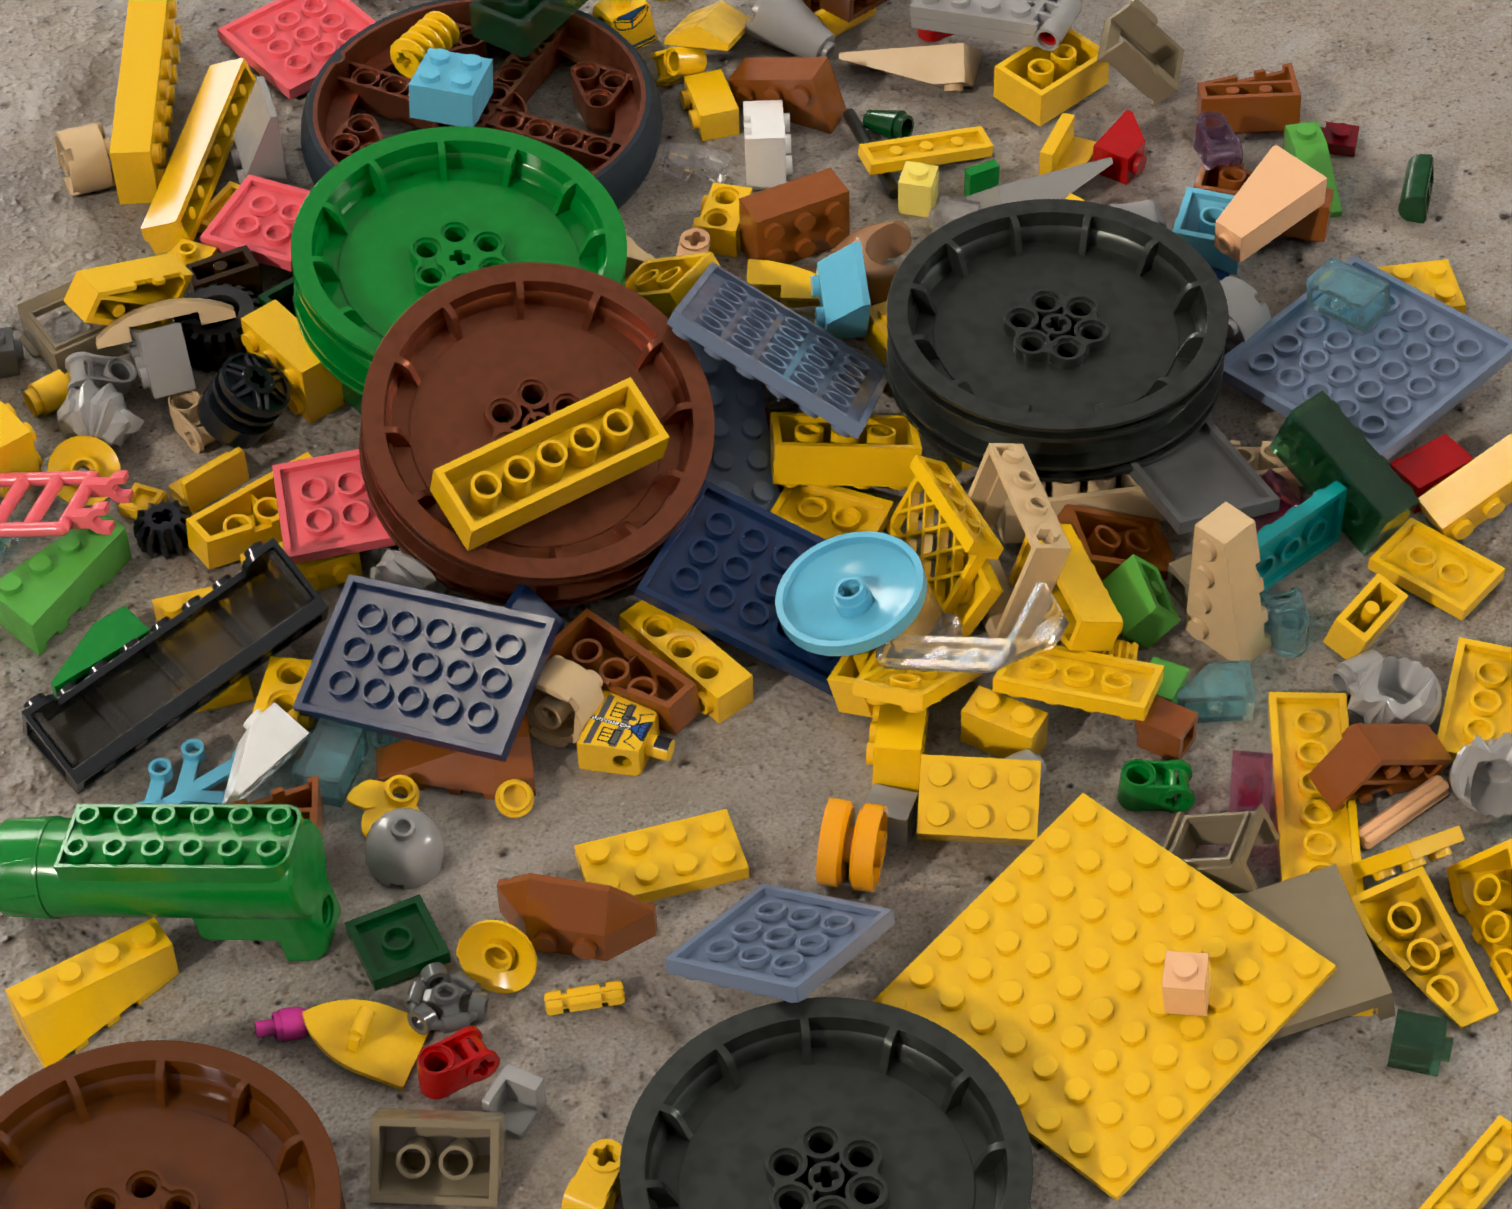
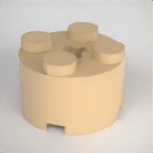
M101 122L89 123L55 132L54 140L60 167H63L66 175L63 179L71 196L116 186L113 169L109 163L111 141L109 137L105 138Z
M553 655L545 662L527 707L528 722L531 725L529 732L539 741L556 748L566 747L568 743H576L588 720L604 700L601 689L603 686L601 676L594 670H586L579 664L567 660L560 655Z

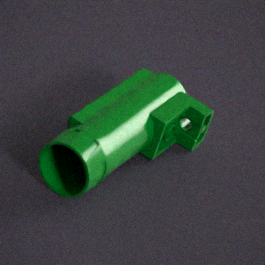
M77 804L72 818L63 816L9 818L0 825V912L5 916L40 919L70 917L192 918L202 940L279 941L288 961L316 960L322 957L331 946L341 907L326 874V853L323 838L318 827L311 820L303 819L300 810L293 805Z

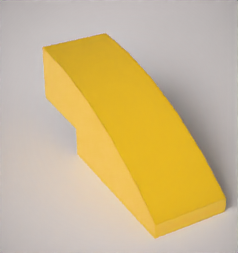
M748 259V284L773 299H781V304L794 312L815 313V307H820L818 296L812 297L810 276H816V273L789 264L769 260Z

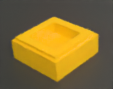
M135 482L131 487L134 492L131 502L120 503L118 510L121 516L137 520L138 511L147 510L148 502L157 505L164 499L167 503L169 501L167 491Z

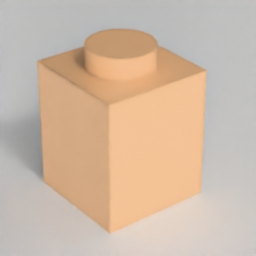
M1166 951L1162 980L1165 1013L1207 1016L1211 985L1209 954Z

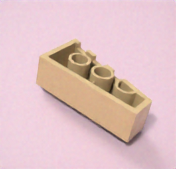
M1225 501L1195 524L1185 630L1193 638L1201 640L1233 664L1243 669L1271 647L1272 642L1271 635L1264 631V623L1268 621L1267 608L1261 606L1259 593L1264 590V582L1256 570V564L1260 562L1255 520Z

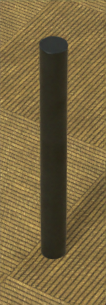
M851 108L845 110L843 117L859 144L873 142L855 110ZM892 173L877 174L891 199L898 198V184Z

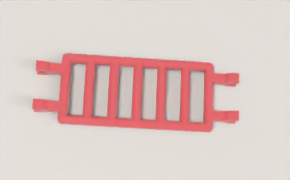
M128 470L116 471L111 477H101L96 471L0 473V487H11L0 503V537L65 536L70 529H91L97 534L111 535L116 527L114 520H103L99 517L106 516L110 509L109 501L97 502L92 508H84L89 498L110 497L118 503H130L134 497L133 489H123L118 486V484H125L128 480ZM80 485L57 522H41L63 486ZM45 486L23 522H7L29 487Z

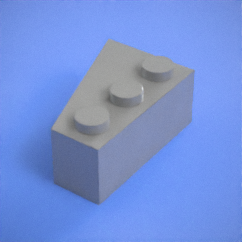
M173 322L132 333L135 342L134 345L129 346L132 361L136 366L138 376L141 378L143 388H150L154 399L196 389L181 323Z

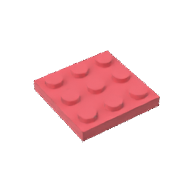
M248 174L200 236L201 243L217 247L218 252L222 253L247 245L258 263L292 272V231L300 207L310 190Z
M359 449L272 465L283 547L285 553L294 564L396 545L377 518L368 498L362 478Z

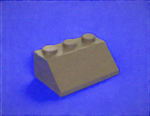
M379 1108L371 1117L369 1203L498 1207L505 1159L506 1112Z

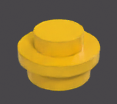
M507 780L498 787L495 794V804L498 811L505 817L512 819L521 818L531 811L534 804V793L532 788L522 780Z

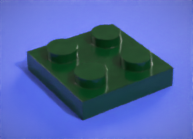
M420 894L344 922L346 933L375 991L420 974L421 970L428 964L439 962L445 965L451 962L450 952Z

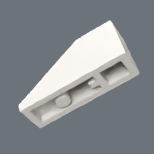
M275 702L264 712L259 709L255 710L244 722L243 727L247 730L238 742L222 804H229L247 798L296 754L308 736L309 732Z

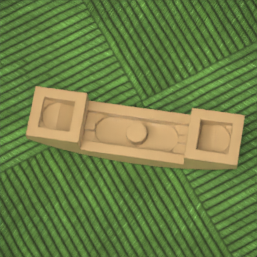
M176 298L154 302L134 309L109 324L96 336L97 349L132 342L130 327L195 312L199 313L201 325L236 318L234 307L221 301L204 298Z

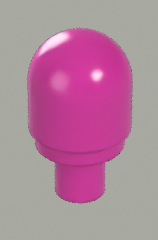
M300 1006L278 1009L277 1012H272V1019L255 1021L256 1037L274 1035L276 1041L282 1040V1042L306 1037L309 1032L305 1026L302 1012L307 1009Z

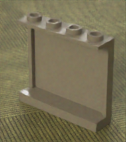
M1336 864L1235 896L1336 965V971L1270 1041L1371 1008L1375 1009L1379 1020L1396 1016L1393 992ZM1257 1054L1252 1059V1062L1258 1060Z

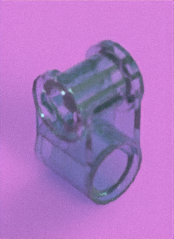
M1293 587L1290 589V592L1270 595L1266 591L1259 593L1261 606L1267 608L1268 621L1264 625L1271 635L1275 651L1287 658L1303 655L1308 645L1310 616L1306 611L1300 589Z

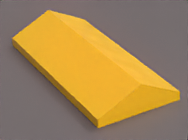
M722 0L691 12L665 37L664 45L729 51L744 35L747 19L751 22L752 19Z

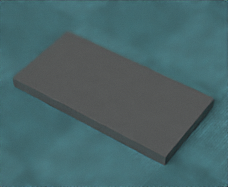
M1210 418L1207 419L1191 439L1164 458L1145 467H1141L1138 462L1129 461L1133 467V471L1128 472L1131 478L1142 488L1144 494L1178 535L1193 532L1196 523L1225 501L1250 518L1279 511L1280 498Z

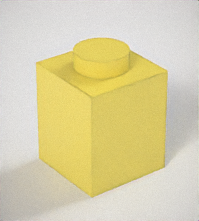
M905 162L898 181V213L931 218L938 199L939 166L921 162Z

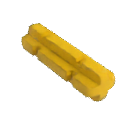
M619 980L605 982L604 987H600L599 983L566 988L567 993H561V990L544 993L545 1010L547 1015L550 1016L564 1014V1009H569L571 1013L602 1008V1003H608V1006H615L625 1002L624 986L622 981Z

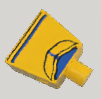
M601 0L593 6L592 16L619 32L636 50L657 40L650 6L646 0Z

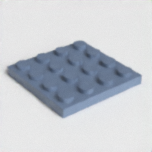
M762 883L664 959L666 970L669 974L682 976L688 980H700L717 984L723 988H735L751 992L754 995H766L783 999L789 1003H799L806 999L822 983L829 980L833 974L849 961L855 959L872 942L878 940L883 933L895 924L893 909Z

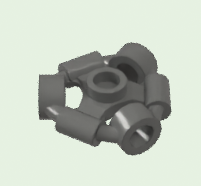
M431 963L421 970L419 980L410 984L404 1003L405 1007L409 1010L407 1019L412 1029L420 1035H426L431 1030H442L444 1034L458 1031L470 1026V1023L475 1020H485L489 994L483 993L480 990L481 984L462 971L454 973L448 971L443 963ZM465 996L471 997L468 1013L459 1010V1005ZM433 1010L437 1011L442 1016L439 1020L436 1013Z

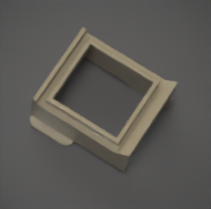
M1132 0L1104 20L1097 61L1108 62L1148 99L1150 98L1152 100L1151 105L1154 107L1180 90L1179 79L1184 49L1156 25L1158 19L1154 13L1139 0Z
M72 281L17 305L24 333L20 336L23 346L33 358L42 357L53 371L60 369L64 374L68 372L65 368V359L73 353L89 352L111 357L122 356L127 353V347L124 343L97 349L96 336L107 325L92 324L93 329L56 344L36 319L40 315L66 305L63 300Z
M1263 803L1260 804L1256 811L1183 816L1182 812H1177L1163 848L1229 893H1247L1256 890L1258 887L1246 864L1253 845L1273 844L1279 840L1280 834L1275 829ZM1233 843L1227 857L1192 859L1197 845Z

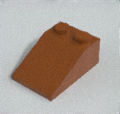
M1066 504L1058 514L1057 518L1060 524L1072 525L1090 561L1094 564L1101 581L1133 554L1156 566L1163 581L1167 580L1168 563L1175 561L1158 519Z

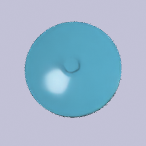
M862 531L846 533L829 538L811 547L789 566L777 588L775 597L776 612L785 634L802 649L824 656L856 655L878 648L893 640L915 620L926 598L927 579L919 556L903 540L880 532Z

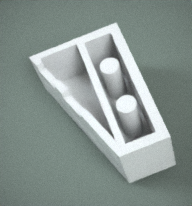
M782 100L743 101L746 186L753 188L754 191L766 190L786 183V176L793 175L792 155L786 156V154H791V134H785L790 133V113H783Z

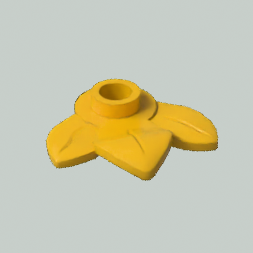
M395 775L385 782L366 780L354 787L346 797V801L349 804L364 811L361 820V832L365 838L372 824L388 811L397 808H413L420 811L417 807L420 797L419 788L414 780L406 775ZM396 793L404 794L406 798H396L393 795Z

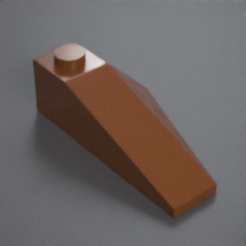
M527 709L506 762L407 739L375 749L377 780L385 782L395 775H406L414 780L419 790L432 786L447 788L449 794L462 795L463 791L483 793L484 799L495 800L496 791L503 782L518 779L526 782L532 788L534 796H536Z

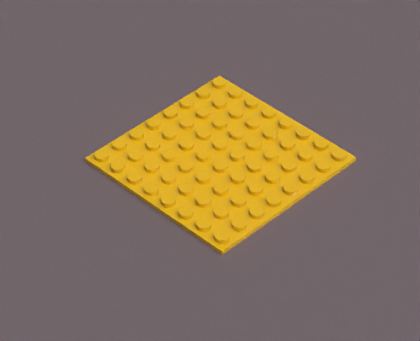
M1082 793L873 1002L887 1004L920 1015L949 1030L974 1048L995 1069L1009 1088L1023 1115L1028 1134L1118 1202L1336 971V965ZM1166 951L1209 954L1211 985L1207 1016L1165 1013L1162 980Z

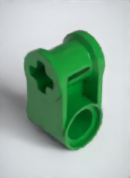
M1177 759L1169 761L1129 760L1121 768L1117 793L1118 802L1123 808L1130 811L1151 810L1175 813L1186 811L1195 803L1194 792L1190 789L1189 781L1192 778V767L1189 763ZM1175 771L1179 773L1177 778H1175ZM1175 794L1177 796V801L1173 800Z

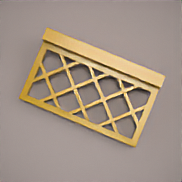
M915 455L909 465L915 477L885 529L889 535L895 536L910 545L915 552L917 551V538H921V554L918 556L937 609L942 616L951 618L986 558L997 560L1004 547L948 465L943 461ZM924 489V504L919 505L920 493ZM937 508L939 511L938 525L934 526V511ZM923 512L922 529L918 530L919 513ZM907 517L906 533L903 534L900 527ZM949 530L953 532V547L948 548ZM933 534H937V549L932 552ZM964 552H966L971 558L963 570ZM952 555L951 573L946 574L947 556ZM936 559L935 577H931V560ZM950 581V593L945 598L946 582Z

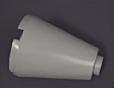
M757 0L751 9L756 13L752 22L747 19L745 24V32L752 39L800 57L830 58L836 49V44H834L835 36L802 0Z

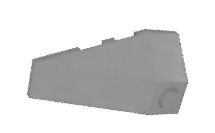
M1112 157L998 185L967 196V202L974 211H978L987 207L1016 201L1064 199L1112 165Z

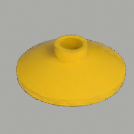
M85 435L71 437L60 443L52 452L47 467V472L78 471L84 468L88 471L98 472L101 477H111L114 472L121 470L116 453L107 443L96 437ZM80 485L63 486L57 496L69 503ZM109 497L89 498L84 507L93 506L97 502L107 500Z
M499 920L480 921L470 926L460 939L458 957L461 967L466 975L479 982L481 988L500 994L518 992L531 982L536 973L537 955L531 941L521 930L509 923Z

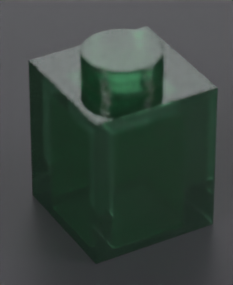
M1398 1009L1387 1067L1438 1077L1440 1062L1450 1061L1454 1037L1445 1036L1448 1019Z

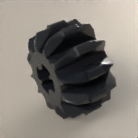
M162 499L160 504L154 505L148 502L147 510H139L137 520L134 521L133 532L141 552H148L152 559L163 555L167 560L169 555L174 553L182 556L183 549L189 548L186 519L193 516L189 506L180 505L178 500L168 504Z

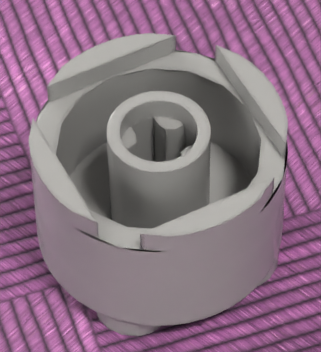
M1232 276L1225 277L1223 280L1219 279L1227 299L1229 313L1224 355L1242 341L1246 342L1271 320V314L1266 303L1264 302L1260 306L1254 298L1257 291L1248 283Z

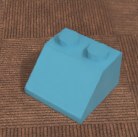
M1187 186L1172 232L1194 247L1211 267L1237 275L1240 264L1214 247L1216 220L1235 195Z
M853 242L818 261L816 276H810L812 297L818 296L820 307H815L816 325L839 339L867 336L871 303L861 242Z

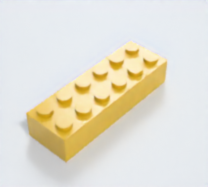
M629 377L434 469L430 491L467 551H470L663 458L670 437L633 379Z

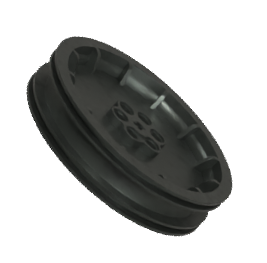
M1034 199L987 207L957 218L931 233L907 255L892 280L887 299L888 338L886 370L889 386L898 407L907 420L918 429L919 433L949 455L977 468L981 464L989 443L1024 444L1035 471L1042 482H1080L1125 474L1133 471L1129 461L1138 462L1141 467H1145L1177 450L1200 430L1213 412L1223 382L1224 351L1229 323L1227 299L1214 270L1194 247L1168 228L1136 213L1109 205L1068 199Z
M814 997L806 998L799 1003L781 1001L767 1004L723 1020L691 1039L663 1064L640 1095L626 1127L620 1156V1188L623 1209H1031L1033 1156L1027 1126L1015 1098L995 1069L964 1040L935 1022L894 1006L853 998ZM862 1202H872V1204H862Z

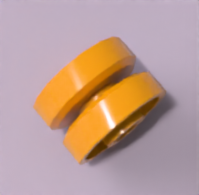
M834 797L829 798L822 819L816 862L817 884L839 887L845 880L849 867V880L853 890L872 893L876 891L887 845V805L866 802L860 808L855 824V808L852 801Z

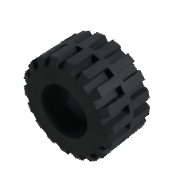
M224 283L221 286L211 284L207 288L200 287L195 289V293H188L184 297L212 299L233 305L236 318L201 325L198 312L174 317L175 323H181L190 364L193 368L201 367L204 372L216 371L218 373L230 356L238 353H247L241 340L243 329L240 318L261 307L259 299L255 298L254 293L245 291V288L242 286L232 287V284Z

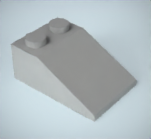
M259 76L255 81L233 135L235 149L230 150L234 170L240 168V170H236L238 184L240 185L248 174L288 185L277 114L264 76Z

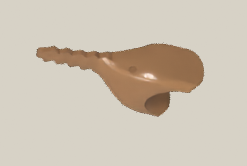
M902 221L872 224L860 228L848 235L829 254L831 255L853 242H861L871 306L887 301L892 280L899 268L883 264L888 258L904 254L911 246L910 230ZM807 265L802 267V269L816 273L817 265L812 268Z

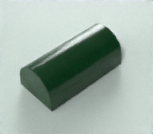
M1432 154L1415 155L1407 163L1398 207L1400 216L1406 221L1424 224L1427 220L1434 183V160Z

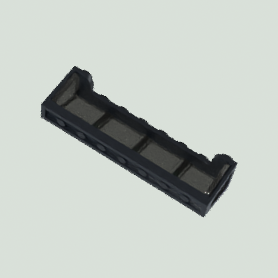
M274 537L266 543L258 541L244 552L246 559L242 563L241 571L233 577L230 574L223 576L212 586L213 591L202 598L197 595L188 600L182 606V612L174 618L170 619L167 616L159 620L150 629L152 633L140 641L138 638H135L126 643L119 650L120 655L109 663L107 660L97 663L89 670V676L80 683L76 684L73 681L65 685L56 694L58 698L53 694L45 696L43 693H38L24 704L23 707L25 709L21 711L24 735L77 794L84 791L267 662L270 656L277 655L327 619L329 607Z

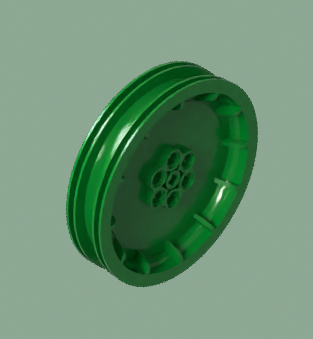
M469 126L435 127L394 135L356 151L335 165L316 183L300 207L291 238L296 317L307 345L321 361L322 365L347 387L363 395L366 376L381 341L397 319L411 305L434 288L474 270L519 262L553 263L577 267L605 276L625 286L627 261L625 227L612 197L586 168L563 152L535 139L497 129ZM534 398L524 399L526 402L530 404L539 403V401Z

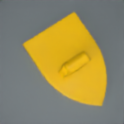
M337 1000L314 1006L302 1012L305 1026L311 1038L331 1060L351 1072L403 1091L417 1061V1056L429 1033L420 1035L412 1029L407 1019V1012L368 1000Z

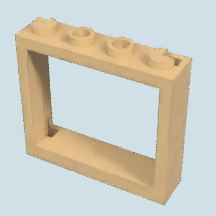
M989 443L968 496L992 531L1005 501L1009 497L1031 546L1030 553L1013 591L999 559L993 560L988 558L1003 592L983 617L982 621L993 646H1010L1015 637L1031 639L1071 547L1024 444ZM953 532L948 541L951 547H953ZM1038 540H1043L1044 544H1040Z

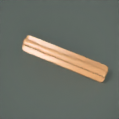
M1441 775L1431 777L1360 826L1358 829L1361 847L1365 850L1371 849L1446 797L1450 788L1448 781H1445Z

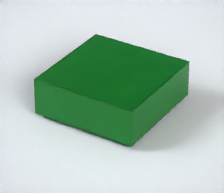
M995 159L965 169V197L999 185L1000 165Z

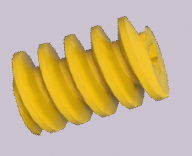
M440 11L427 13L423 19H420L391 45L390 56L395 68L406 78L412 79L429 48L446 49L449 51L459 41L460 32L454 20Z

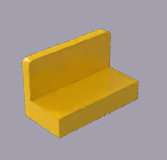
M1062 112L1040 151L1039 175L1091 162L1093 146L1096 141L1074 136L1075 115Z
M240 447L230 452L226 451L168 485L170 496L174 500H178L180 505L189 506L192 514L250 480L245 452Z

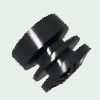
M238 353L226 360L220 371L215 375L214 380L206 388L198 400L197 414L205 430L220 443L233 448L248 449L260 443L275 420L282 413L290 401L291 389L287 378L281 370L268 359L253 353Z

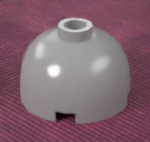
M397 808L386 812L372 824L366 837V863L372 876L383 885L391 887L390 883L403 885V889H414L430 882L438 875L442 867L441 863L445 853L444 839L437 823L426 813L413 808Z

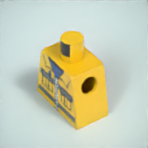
M604 690V700L588 720L577 741L579 768L638 776L642 774L650 757L669 762L674 753L675 740L660 736L659 715L654 710Z

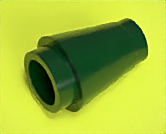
M869 109L864 114L863 126L890 140L910 137L914 128V120L904 110Z

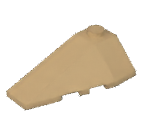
M965 43L839 52V59L854 65L944 88L945 93L963 92V87L974 86L981 59V51Z

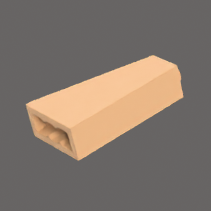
M1273 146L1216 220L1214 247L1240 264L1325 203L1327 177L1279 146Z

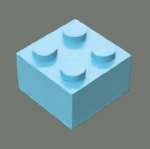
M429 48L409 83L410 118L454 126L475 127L493 93V59L483 58L475 54L467 55L450 52L446 49Z

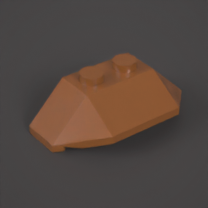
M534 873L518 875L510 879H499L497 883L500 912L509 924L521 930L529 938L535 950L542 953H559L577 956L584 960L608 961L656 936L658 930L656 904L648 901L642 902L634 895L610 885Z

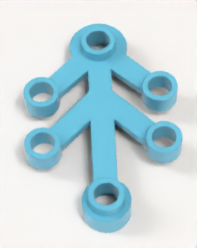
M199 739L185 741L181 746L184 761L175 792L163 798L165 785L173 778V770L168 759L156 758L148 765L151 781L146 798L137 804H222L226 789L224 791L209 790L229 779L236 749L230 760L196 779L200 763L206 758L205 747Z

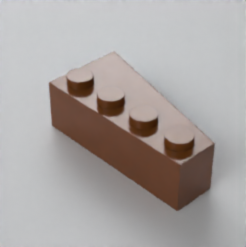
M588 608L555 636L546 661L553 655H560L567 660L579 664L586 670H594L603 680L602 692L604 690L612 692L654 710L659 715L660 730L677 735L702 711L696 683Z

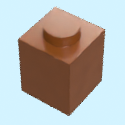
M1156 696L1145 720H1135L1134 727L1138 729L1137 746L1167 760H1181L1196 740L1199 713Z

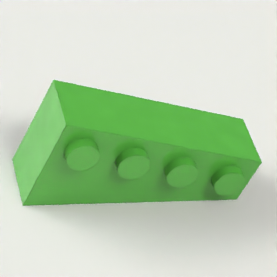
M108 513L106 516L99 517L103 520H114L116 527L111 535L97 534L91 529H72L68 534L60 537L0 578V625L39 656L48 648L47 642L54 634L60 635L69 626L67 620L78 609L83 611L91 602L90 596L97 588H104L132 558L125 526Z

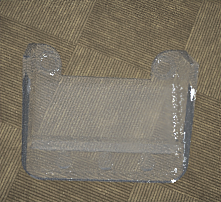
M1037 582L1007 639L963 637L962 624L958 617L954 614H945L927 585L924 604L915 620L893 640L878 647L876 659L885 669L991 673L1034 654L1053 648L1061 639L1069 622L1045 582Z

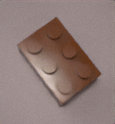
M830 167L739 198L740 244L742 253L747 259L769 260L790 264L836 248L837 245L850 235L849 190Z

